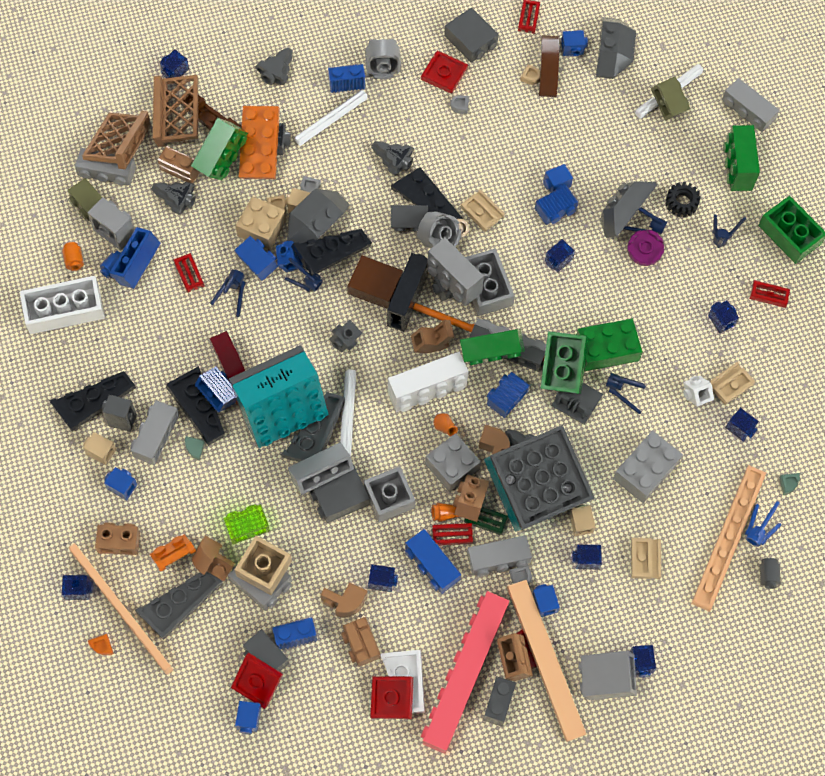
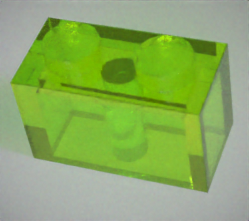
M261 504L250 505L240 512H230L223 518L232 545L253 538L255 535L259 536L270 532Z

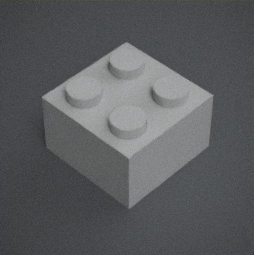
M102 197L87 212L92 228L121 251L134 232L132 218L126 211H120L111 200L107 201Z
M456 433L425 457V465L449 493L459 486L460 481H465L466 475L472 476L480 470L481 461Z
M400 466L364 480V487L379 523L415 509V498Z

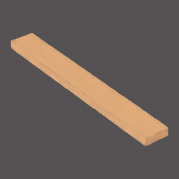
M750 465L747 466L691 604L708 612L711 611L766 472Z
M75 543L69 547L72 555L164 673L167 675L173 671L171 665Z
M527 580L507 586L565 741L568 742L587 735Z

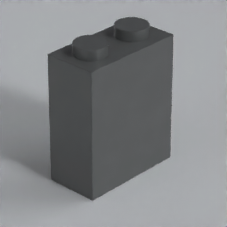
M472 7L446 24L444 36L471 63L476 59H481L486 52L495 49L498 45L499 34Z
M355 466L354 470L309 491L312 501H317L318 503L317 511L320 518H324L326 523L370 505V498Z

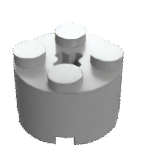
M372 39L369 41V45L365 49L367 73L373 74V77L376 79H389L396 72L398 74L401 71V55L397 41L394 39Z
M427 212L419 224L417 238L428 248L434 247L444 238L456 247L461 238L459 222L454 216L448 214Z

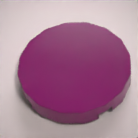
M640 230L635 232L628 241L627 252L635 263L641 266H650L661 259L664 253V242L658 233L652 230Z

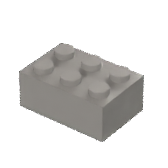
M446 238L428 251V272L431 276H436L440 280L442 287L449 290L457 302L467 306L482 293L484 275Z
M496 248L465 257L484 275L482 293L472 301L477 315L481 316L513 306L515 295Z
M652 430L616 470L613 480L640 502L644 503L678 465L683 454Z

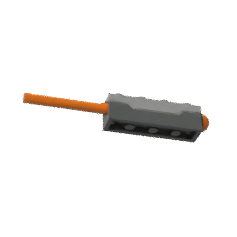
M415 303L413 310L438 320H450L451 325L471 332L469 338L510 330L505 326L492 324L487 319L482 320L478 318L475 324H469L418 303ZM522 333L525 351L520 352L521 356L508 358L507 355H503L502 358L539 372L544 361L546 344L541 340L528 338L527 335Z

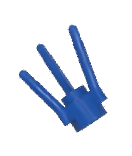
M776 501L761 526L753 528L759 508L758 504L755 505L748 529L745 532V535H747L746 540L756 547L764 545L767 539L781 526V523H778L765 535L766 531L764 528L780 504L779 501Z

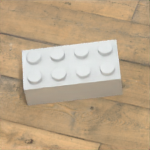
M95 276L20 291L25 325L30 334L105 319L99 285Z
M459 351L389 377L388 395L395 411L405 412L410 410L412 406L424 405L436 397L438 399L443 398L447 393L463 390L467 386L469 371Z

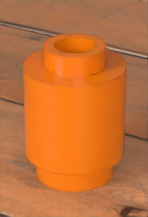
M76 242L66 243L62 250L65 267L71 271H77L84 265L81 248Z

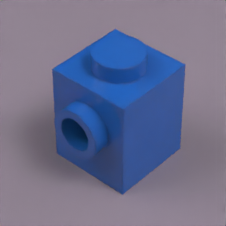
M583 30L562 32L561 47L563 56L584 55V50L588 47V39L584 37Z
M563 164L546 171L543 184L546 190L549 189L550 193L565 185L570 188L573 177L566 165Z
M285 241L276 246L277 265L285 272L297 269L288 260L290 257L303 267V263L291 248L294 243L293 241Z
M115 467L113 471L108 472L104 479L107 490L126 501L137 487L135 478L131 477L132 474L123 468L120 470Z
M542 584L535 587L532 595L540 616L544 617L558 613L560 606L553 585L547 586V584Z
M239 701L235 723L236 729L240 730L239 733L251 735L252 732L258 731L261 713L260 703Z

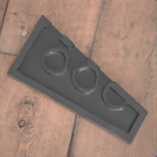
M326 392L324 399L329 415L301 429L298 435L293 437L287 450L284 449L281 456L289 460L301 462L325 450L344 406L345 397Z
M200 572L180 586L170 589L168 593L151 600L149 604L139 607L135 612L164 640L223 583L209 572H206L205 575Z

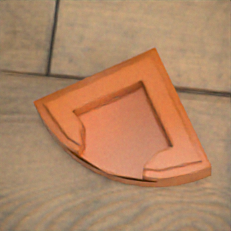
M108 634L88 640V644L96 653L101 655L114 654Z

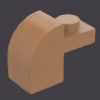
M443 320L434 328L421 327L411 335L414 352L432 353L444 350L449 347L448 342L454 338L450 320Z
M489 425L484 426L479 441V449L492 452L493 455L510 447L509 438L502 430Z
M205 535L192 556V562L203 575L209 572L225 581L235 563L218 553L222 547L220 543Z
M349 582L343 596L326 588L323 589L320 596L323 604L327 607H337L335 616L347 618L354 616L361 610L368 597V591Z

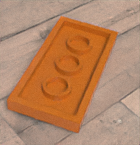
M243 106L242 129L248 132L246 143L240 147V179H276L280 114L278 106Z

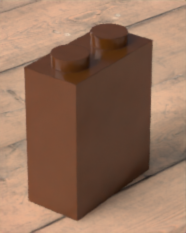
M361 255L347 285V294L388 309L403 270Z

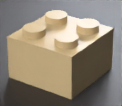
M252 196L235 225L237 236L245 240L249 236L254 240L258 238L264 244V248L270 250L287 221L286 211Z
M255 535L234 570L236 577L272 596L290 566L292 558L291 554Z

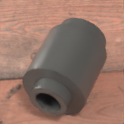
M775 558L762 559V564H760V584L764 585L766 589H775L777 585L781 584L780 564Z

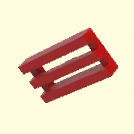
M523 0L518 31L525 30L526 33L532 31V34H535L540 2ZM526 4H528L529 10L526 25H522ZM534 5L536 6L533 26H529L532 8Z
M191 253L173 259L187 293L191 292L192 289L197 290V287L201 286L202 288L205 286ZM186 259H189L190 264L199 282L195 283L193 276L189 270V267L185 261ZM179 262H182L186 270V273L190 279L191 285H188L187 280L183 274V271L179 265Z
M754 280L749 299L786 308L790 289ZM756 287L762 288V289H766V290H770V291L759 290V289H756ZM774 292L785 294V296L775 294Z
M472 523L432 525L433 540L438 546L473 544ZM444 530H468V531H454V532H437V531H444ZM468 536V539L437 540V537Z

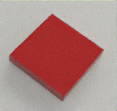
M437 50L422 73L421 80L452 94L466 72L468 64Z
M248 653L230 688L252 702L260 703L261 707L266 709L283 674Z
M372 676L370 718L412 719L414 677Z

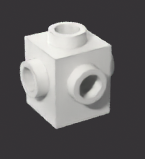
M693 376L690 380L683 382L685 388L683 394L686 400H689L697 407L714 400L713 388L709 380L704 379L702 376Z

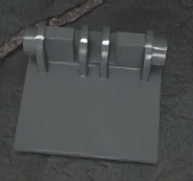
M583 383L581 394L560 391L557 393L556 399L551 406L585 425L603 394Z

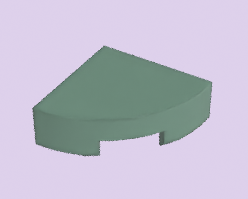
M186 436L185 446L187 451L193 458L200 460L205 441Z
M800 473L780 475L779 480L783 496L795 490L800 480Z

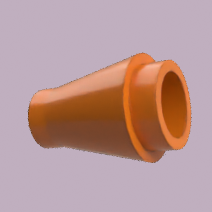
M440 413L436 415L433 421L436 430L449 436L457 434L458 428L448 414Z
M436 503V505H432L431 514L433 521L441 522L459 516L454 515L456 507L451 504Z

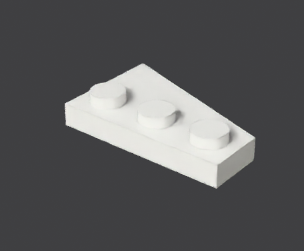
M421 650L380 653L388 676L414 677L412 714L425 713Z

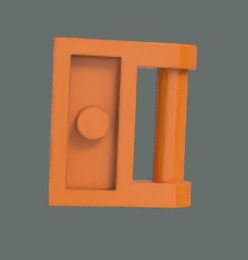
M184 534L173 538L165 546L157 547L150 556L160 572L166 569V566L189 553H195L196 550Z

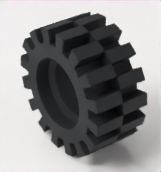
M678 182L676 186L672 185L671 189H669L665 204L668 206V211L672 210L671 214L677 213V217L683 214V218H685L687 214L691 216L692 213L696 212L701 196H699L700 192L696 191L697 188L695 186L691 188V183L687 186L686 182H683L682 185ZM679 195L686 196L690 202L688 204H681L676 200V197Z

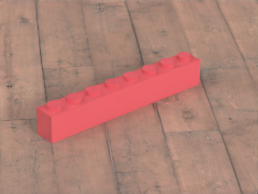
M487 591L485 597L481 595L477 607L480 608L478 614L473 613L469 623L472 628L469 633L465 632L461 641L464 644L462 651L458 650L453 662L456 665L453 670L449 669L445 678L448 681L445 689L441 688L437 699L440 700L438 707L433 706L429 718L432 721L429 727L425 725L421 737L424 738L423 745L446 754L510 600Z

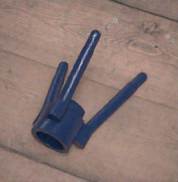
M640 207L638 210L652 219L649 225L652 228L651 230L661 235L668 221L656 217ZM630 226L623 228L624 230L634 232L647 230Z
M714 214L712 233L714 234L713 243L717 248L727 244L728 239L732 238L733 234L744 223L746 217H743L728 232L726 229L717 228V215Z
M290 257L288 260L306 276L303 280L305 285L288 277H285V280L305 289L307 292L318 290L323 283L321 276L318 274L311 276L310 273Z
M231 270L210 304L214 305L222 292L226 294L230 288L237 289L239 287L236 317H239L243 290L246 284L243 281L244 274L238 270Z
M611 373L606 383V387L610 388L609 393L614 394L631 409L641 414V411L618 393L617 389L621 391L624 383L645 389V384Z

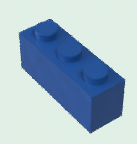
M136 227L109 274L119 285L134 289L160 246V241L151 231Z
M425 529L405 542V554L410 560H415L418 564L417 569L423 576L427 575L430 579L429 583L435 591L439 590L443 594L461 580L460 572Z

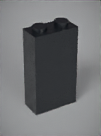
M411 253L387 309L388 327L403 332L406 330L414 311V304L417 303L428 277V258L422 254Z

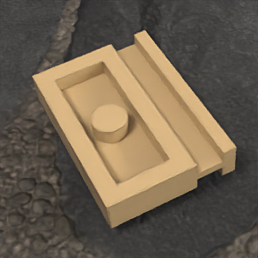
M481 189L460 206L484 232L505 216V213Z
M736 362L710 380L713 392L726 405L755 384V380L744 368H741L739 362Z
M632 537L631 578L661 579V539Z

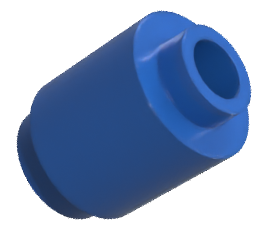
M121 252L111 253L100 265V272L106 278H113L109 273Z

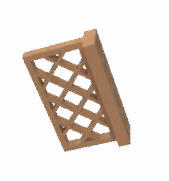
M161 75L154 76L153 139L158 147H164L165 143L198 139V75L162 79ZM194 81L189 89L184 87L187 82ZM175 83L177 86L172 91H169L167 84ZM180 89H183L185 93L178 98L175 94ZM191 95L193 101L187 105L184 100ZM173 97L177 101L170 107L167 105V102ZM182 104L186 108L179 114L175 109ZM190 110L193 112V116L187 120L183 116ZM174 113L177 117L170 123L167 117ZM182 119L185 124L178 129L174 125ZM189 126L193 128V134L183 133ZM171 128L177 131L173 136L167 137V132Z
M141 111L139 115L109 112L82 155L83 160L118 164V169H126L151 127L148 111ZM120 125H124V126L121 127V128H118V129L115 128V127H118V126H120ZM110 129L113 130V131H110V132H108V133H104V132L107 131V130H110ZM129 131L127 134L121 135V133ZM117 135L116 138L109 140L110 137ZM122 142L120 145L114 146V144ZM109 146L111 147V148H109V149H107V150H104V151L102 150L103 148H106V147H109ZM112 153H115V156H114V157H113V156H107V155H110V154H112Z

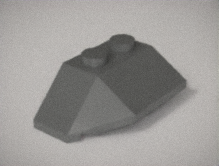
M602 17L596 77L614 79L617 74L633 63L636 31L620 19Z
M641 181L622 183L617 189L618 192L607 201L608 204L603 209L600 221L604 236L606 238L618 236L658 184L656 182Z
M314 189L289 213L287 241L304 243L310 239H319L345 213L350 204L338 191Z

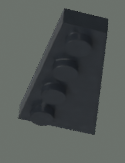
M421 167L391 185V189L394 192L400 193L408 202L410 201L414 205L428 206V212H441L454 216L456 219H463Z
M362 229L340 233L337 236H324L323 239H310L304 243L296 242L292 244L291 248L310 275L314 276L370 247L372 242Z
M198 366L167 383L166 388L209 446L225 437V432L214 407L195 386L197 379L201 375Z
M125 371L102 379L97 384L87 385L84 389L74 393L69 392L64 397L49 400V402L73 432L102 412L103 402L107 401L109 395L122 398L134 390L136 386Z

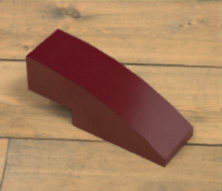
M227 331L209 338L228 381L229 378L245 371Z

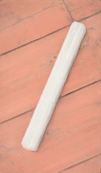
M700 64L695 65L677 79L681 84V89L703 73L704 69ZM652 97L636 109L635 115L639 119L658 107L655 97Z
M359 91L295 136V142L299 146L303 145L367 99L365 91Z
M347 369L344 380L343 396L345 397V403L342 410L340 442L351 456L356 371Z

